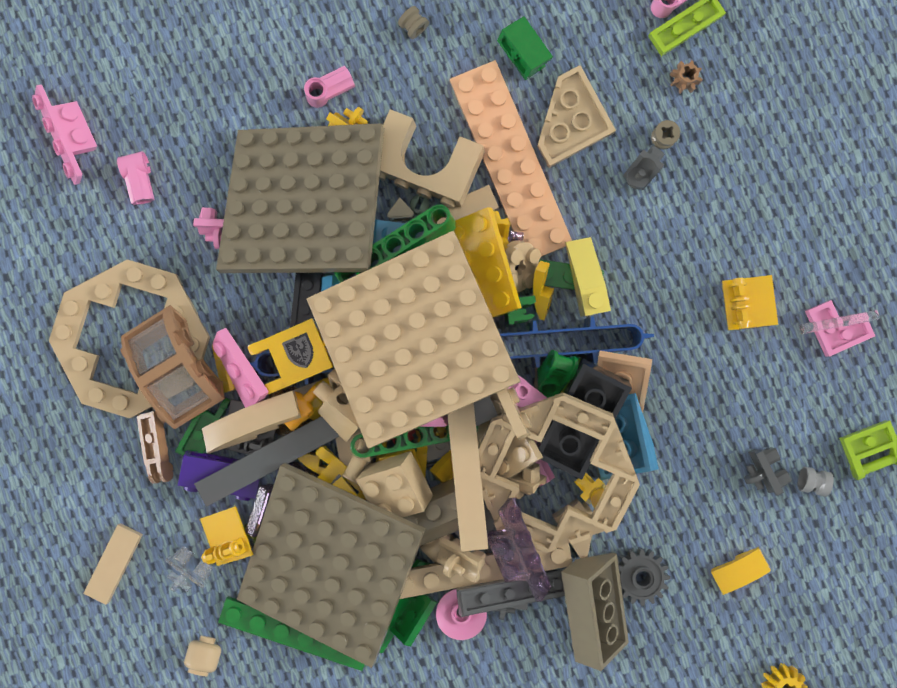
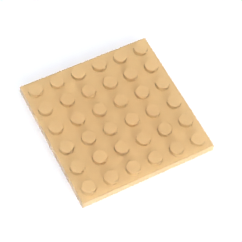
M454 230L307 298L368 449L521 382Z

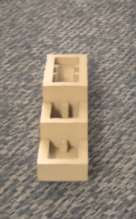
M290 391L266 399L202 428L207 453L256 439L258 434L277 429L280 424L301 418L296 393Z

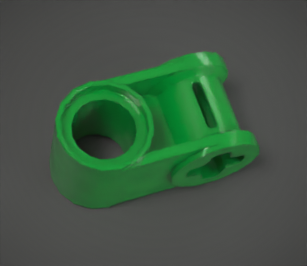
M551 350L537 369L538 391L547 398L560 394L570 379L575 376L578 369V358L574 356L569 358L559 355L556 350Z

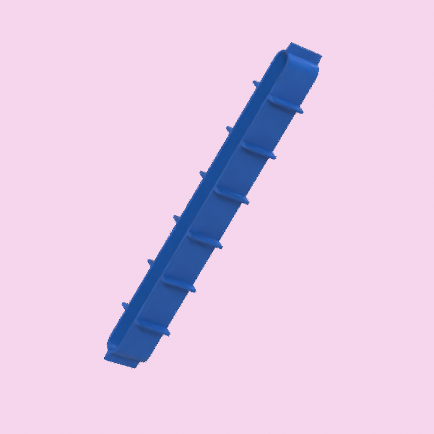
M594 316L585 318L584 327L538 331L535 320L529 323L528 332L500 333L501 337L610 329H627L632 333L633 342L628 348L558 353L559 355L586 354L587 360L592 363H598V353L600 351L634 350L642 345L645 338L654 337V334L643 333L642 329L635 324L595 326ZM269 350L258 354L255 362L250 363L262 376H280L279 373L272 374L266 369V360L271 355ZM548 354L510 356V358H531L532 368L540 367V357H546ZM333 369L325 370L321 373H330ZM314 376L304 379V383H314Z

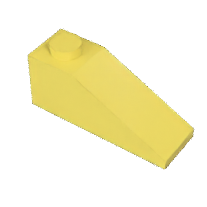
M591 237L565 242L580 317L611 311L606 284Z

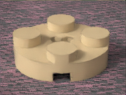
M520 240L512 241L507 244L510 247L506 249L505 253L516 290L521 292L526 288L530 289L533 287L534 273L539 264L541 253L539 249L534 248L530 243Z

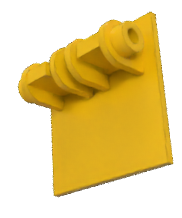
M772 275L722 281L728 330L778 325Z
M236 506L200 518L210 546L201 556L204 563L213 564L216 562V565L220 566L254 555Z

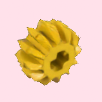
M780 663L777 669L775 666L770 665L772 674L763 673L768 681L761 683L762 688H783L784 685L787 686L786 688H808L804 684L806 680L804 675L798 673V669L790 665L788 667L784 663Z

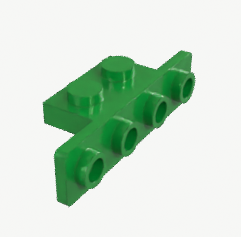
M417 559L411 568L431 563ZM429 594L399 599L379 653L385 651L394 635L404 645L411 647L436 606L437 601Z

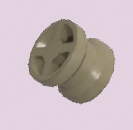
M416 6L407 9L398 20V25L408 31V36L411 39L417 38L429 25V20L419 14L420 11Z
M671 120L662 121L651 134L652 143L659 149H668L679 139L680 129Z

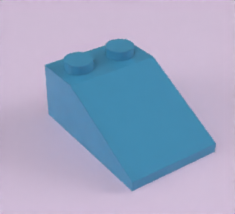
M636 393L629 394L615 419L635 473L658 470L653 441ZM599 468L601 480L611 478L613 473Z

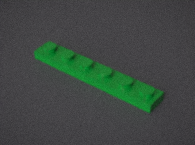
M228 596L225 600L218 623L363 671L365 664L235 598Z

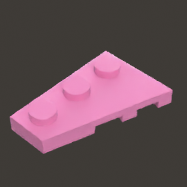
M227 328L218 331L213 341V349L217 356L220 357L244 407L246 408L264 401L269 391Z

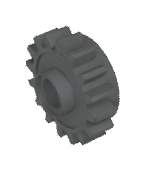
M638 547L635 553L628 549L629 555L626 557L620 555L619 557L622 561L620 564L618 563L623 598L628 597L631 604H634L638 599L641 606L645 605V600L647 599L654 604V596L656 595L662 599L661 589L668 590L669 588L664 583V580L670 579V575L664 573L668 569V565L661 563L663 558L660 555L654 556V552L651 549H648L645 553L641 547ZM640 571H646L645 579L636 581V575Z

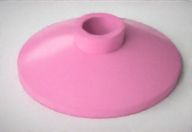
M456 589L444 594L436 608V620L442 632L456 640H467L480 633L486 623L487 612L461 617L456 613L458 609Z

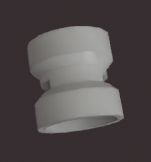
M804 466L799 473L798 489L807 493L814 491L816 495L827 497L833 488V474L823 470L816 472L814 468Z

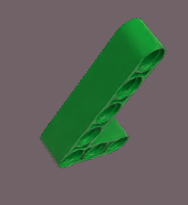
M442 204L432 206L373 244L371 263L379 260L373 267L455 230L456 222L446 206ZM446 218L443 223L437 224L439 219ZM424 232L421 237L415 238L417 233ZM401 246L399 251L392 253L395 247ZM334 272L340 282L348 280L352 274L356 273L358 275L363 273Z
M449 425L445 426L446 435L444 438H438L434 435V427L415 428L421 435L418 443L410 442L407 437L408 432L395 437L393 448H385L381 443L369 448V451L364 454L358 453L355 449V442L359 439H364L361 433L352 439L350 451L355 457L364 459L450 442Z

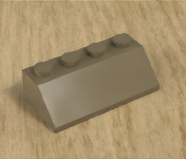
M454 478L430 488L433 497L424 512L403 517L426 528L420 546L459 530Z
M615 553L576 559L561 572L575 662L602 671L629 643L618 559Z

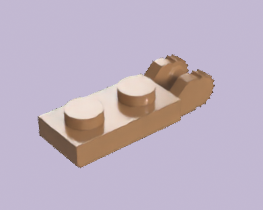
M156 411L137 415L147 478H149L152 484L161 481L169 482L173 479L174 472L173 465L169 462L164 423L159 420Z

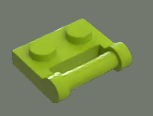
M884 420L839 438L850 464L852 476L857 481L865 478L866 474L892 464L897 465V436L889 420ZM887 449L890 450L889 455L863 465L861 464L860 460Z

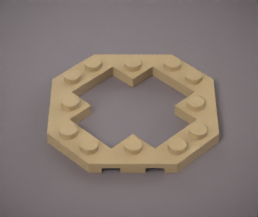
M127 259L64 292L49 342L81 404L123 417L133 418L152 407L139 389L138 393L93 380L100 355L76 348L91 301L115 308L122 284L166 297L165 308L171 305L187 320L188 328L194 341L191 349L198 360L204 358L210 335L203 326L177 274ZM185 367L157 383L168 399L196 384Z
M560 393L519 408L520 413L525 412L532 425V427L528 428L530 432L528 438L540 443L552 420L599 439L590 458V464L613 473L592 515L567 505L557 527L511 508L512 502L519 490V484L496 474L515 433L506 413L491 419L478 447L483 499L488 510H490L498 533L548 553L557 550L556 547L568 543L572 545L590 539L592 535L604 531L608 533L617 530L640 483L613 413L566 393Z

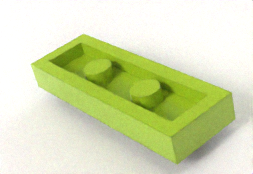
M700 0L650 32L648 37L662 57L721 19L726 12L718 0Z

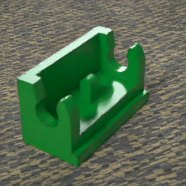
M525 16L503 28L498 37V43L525 81L546 67L545 64L553 58Z
M535 295L519 297L521 307L524 309L504 314L506 327H511L517 323H525L534 317V314L531 313L528 315L524 314L527 312L525 308L531 307V304L536 303Z

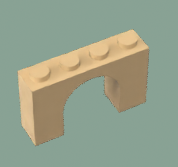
M390 109L383 124L385 130L379 179L383 181L386 178L391 179L396 186L408 190V187L418 190L417 194L431 199L432 196L441 199L440 203L447 207L454 208L456 205L462 208L485 154L484 146L459 137L445 168L433 175H418L410 171L405 164V153L416 128L414 119Z

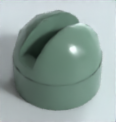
M415 195L410 201V208L416 215H420L430 208L428 198L420 195ZM419 199H424L420 209H415Z

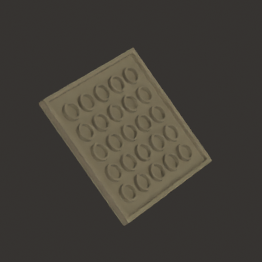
M382 123L238 130L216 270L220 273L365 272L369 270L385 130Z
M284 463L280 465L252 551L254 555L250 557L237 600L372 668L376 663L426 528Z

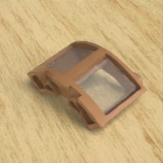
M171 305L121 336V354L125 358L136 384L156 411L157 417L161 422L167 423L173 429H176L225 399L223 382L209 368L204 359H197L191 349L194 341L191 337L187 320Z

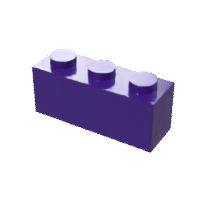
M187 450L183 455L177 486H183L186 491L198 492L194 483L240 459ZM260 479L230 495H235L236 499L242 501H250L251 498L256 499Z

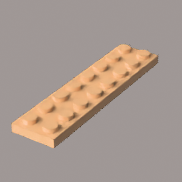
M496 60L451 78L450 84L474 141L484 146L483 162L504 212L509 219L516 240L530 243L534 248L539 249L541 257L566 247L565 242L572 241Z

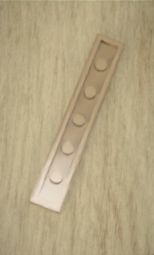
M474 403L447 414L461 552L488 549Z

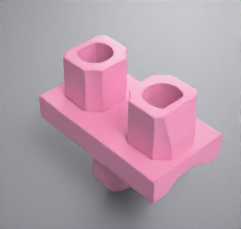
M203 207L199 218H194L193 226L198 228L200 235H205V241L213 242L215 249L220 248L224 219H217V211L215 209Z

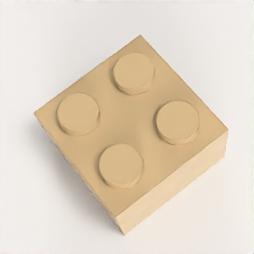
M411 451L368 464L356 479L368 502L402 518L424 512L433 497Z

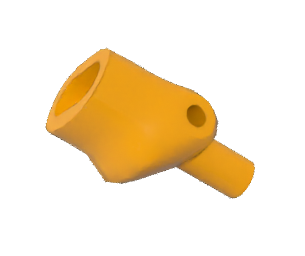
M314 385L304 395L300 392H295L301 418L284 423L291 431H294L301 423L313 415L314 408L311 402L317 397L313 393L317 386Z

